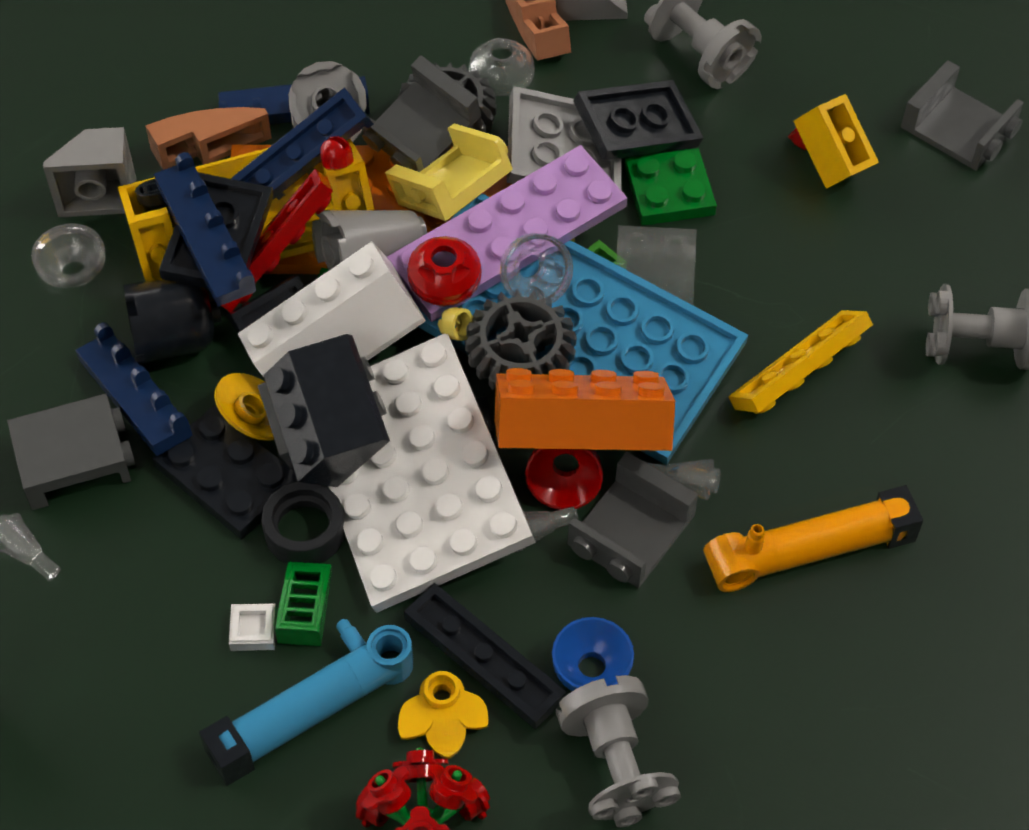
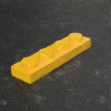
M841 310L728 397L734 409L760 414L773 408L776 404L775 400L781 395L800 387L805 382L804 378L814 370L827 366L833 361L832 356L837 352L856 344L861 339L860 335L873 326L867 311Z

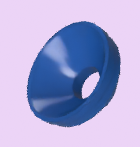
M586 617L572 621L558 633L553 643L552 662L555 673L561 683L571 691L603 678L607 686L618 684L616 676H629L633 668L634 650L629 636L617 624L604 618ZM594 657L602 661L605 670L597 677H588L582 674L578 666L583 659Z

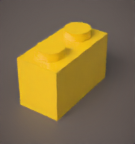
M846 94L815 107L793 121L826 189L879 163Z

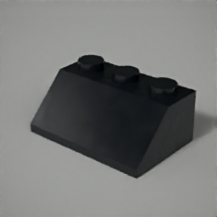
M344 334L288 351L264 374V379L298 482L338 487L390 442L353 335Z

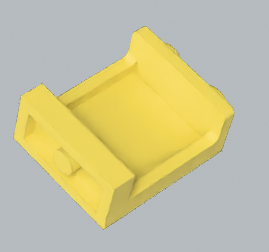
M455 123L448 127V131L453 141V147L422 171L418 172L396 164L385 172L398 205L447 221L513 170L507 155L508 148L499 136Z

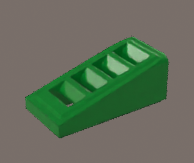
M288 562L275 626L277 643L322 646L332 572L331 564ZM296 576H320L319 581L296 580ZM294 590H317V595L294 593ZM293 602L315 604L314 608L292 607ZM291 616L312 617V621L290 620Z

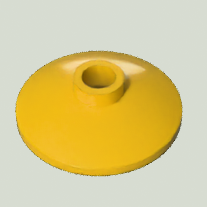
M231 373L224 376L218 382L214 392L215 403L224 419L246 436L264 441L274 440L258 389V385L265 383V381L245 373Z

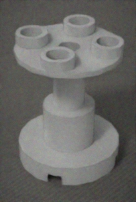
M660 0L658 4L652 5L644 16V21L649 25L648 31L651 38L662 42L670 40L682 31H685L692 37L691 45L693 49L702 55L699 61L698 74L712 88H723L721 86L723 81H726L728 84L736 81L748 69L758 53V50L753 47L755 41L761 43L762 39L760 30L744 19L733 21L727 26H724L715 18L706 21L697 13L703 0Z
M333 61L316 62L304 68L293 81L288 94L293 127H296L344 87L365 112L367 106L366 91L359 76L347 67L342 66V64ZM362 129L350 138L352 142L361 135Z
M943 284L937 293H930L928 315L934 317L933 333L928 332L926 356L935 357L936 363L943 365L949 354L952 337L986 339L988 347L1013 349L1016 366L1022 370H1029V288H1025L1021 292L1017 308L990 307L988 315L953 313V294L951 286L948 284Z
M623 675L616 676L618 682L616 685L607 686L603 678L576 688L559 702L561 710L556 709V715L563 732L571 736H588L594 755L597 758H606L614 785L598 793L590 801L588 811L594 820L614 819L617 827L633 825L642 819V812L654 807L672 805L681 798L678 789L679 782L673 774L656 772L641 775L632 751L638 744V737L632 720L641 715L647 708L649 699L643 683L637 677Z

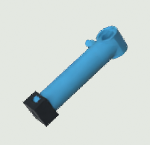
M342 619L337 623L336 628L350 653L232 722L228 716H225L201 730L199 735L204 750L226 786L254 771L253 762L357 700L384 684L395 685L408 678L413 670L412 641L409 634L403 628L396 625H384L374 630L366 643L348 619ZM387 651L400 653V655L393 659L381 657Z

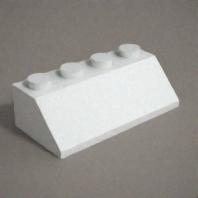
M371 241L240 331L238 335L253 364L264 377V374L288 351L344 334L353 335L360 358L365 356L368 361L426 320L392 262Z

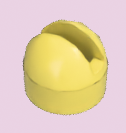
M458 307L444 310L441 313L442 319L438 320L437 323L440 333L448 334L451 340H466V328L469 322H473L471 312L466 308Z

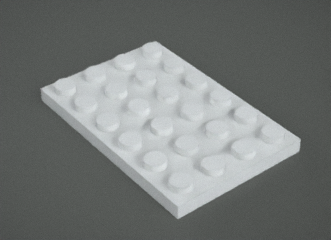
M445 333L370 366L375 379L369 381L372 391L379 393L385 405L387 414L381 417L390 442L338 487L328 486L339 498L344 514L343 529L369 602L376 613L425 592L433 583L439 586L536 543L449 335Z

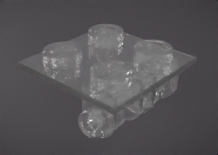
M618 225L616 265L693 305L697 229Z

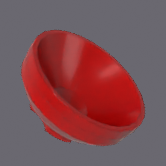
M440 236L428 239L417 246L409 258L407 274L410 287L419 298L433 305L448 306L461 303L473 295L480 284L482 270L480 259L471 245L455 237ZM447 251L456 257V261L448 267H440L432 261V258L438 252Z
M534 449L528 459L525 471L526 482L533 496L542 504L558 510H573L588 504L600 491L603 481L602 463L599 455L593 449ZM560 454H570L577 459L579 465L573 471L564 472L555 466L554 459Z

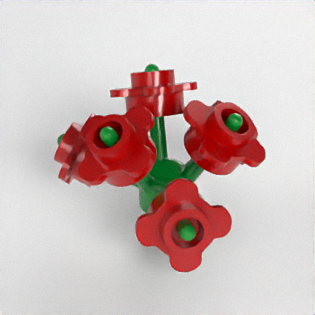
M418 747L414 751L406 752V761L393 762L392 767L395 769L393 772L389 769L381 770L368 781L367 786L361 791L356 801V818L362 820V826L366 828L370 824L381 827L391 818L404 825L394 830H450L447 825L442 823L458 812L467 821L472 820L476 816L481 820L486 818V811L490 809L488 803L490 796L486 787L477 778L472 777L467 770L456 765H448V759H434L433 750H424L422 747ZM427 782H432L429 787V795L437 803L435 809L428 808ZM407 783H417L418 806L409 811L405 806L411 796V789Z

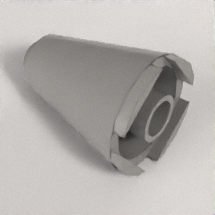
M324 210L320 214H315L320 219L312 222V240L318 263L326 262L328 270H331L371 241L387 257L427 234L425 221L412 210Z

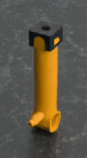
M907 485L879 492L876 501L773 529L764 530L762 525L754 524L748 531L747 536L737 532L725 533L710 540L705 545L703 552L718 589L722 592H733L751 585L758 577L882 543H886L888 549L916 542L924 520Z

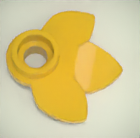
M437 671L424 679L418 695L410 698L403 704L398 719V732L402 740L425 735L427 743L436 754L445 759H450L462 748L466 738V729L480 730L488 727V710L480 696L464 690L463 683L457 676L447 671ZM444 690L450 694V697L445 700H438L434 695L438 691Z

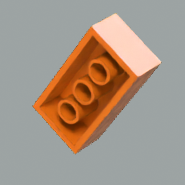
M524 368L507 369L506 374L496 373L494 422L498 447L672 451L676 401L665 378L659 377V374L653 371H636L633 373V376H617L616 372L610 370H594L591 372V375H574V372L571 370L553 369L547 375L532 374L530 370Z

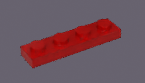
M313 170L262 231L249 268L254 276L255 284L263 274L268 275L276 268L283 250L289 243L291 245L295 244L304 234L305 224L315 213L320 214L330 203L333 189L328 178L318 170ZM252 294L221 306L232 312L239 303L241 305L246 303Z

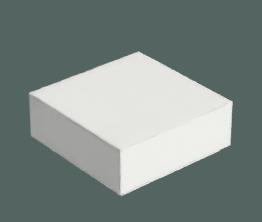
M275 603L231 604L230 651L275 650L277 614Z

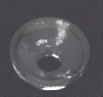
M498 37L486 41L473 51L469 62V72L478 70L481 78H488L490 88H493L495 95L506 96L510 95L513 86L526 88L532 82L535 65L531 52L524 45L511 39ZM497 49H506L512 55L505 59H499L494 57L492 52Z
M70 223L58 225L44 232L36 240L31 253L32 263L38 275L46 283L60 288L77 287L88 283L100 273L105 262V248L100 235L88 226ZM70 262H80L84 265L80 272L73 275L62 272V268Z
M544 233L523 235L513 241L503 254L500 262L501 282L512 298L518 288L522 294L521 297H529L534 290L537 294V300L542 301L550 296L552 303H554L564 295L573 277L572 257L567 247L553 236ZM527 255H536L539 260L538 271L531 277H523L519 270L521 260Z

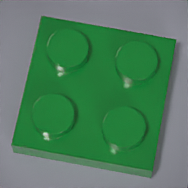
M699 148L625 158V172L641 226L716 215L717 204Z

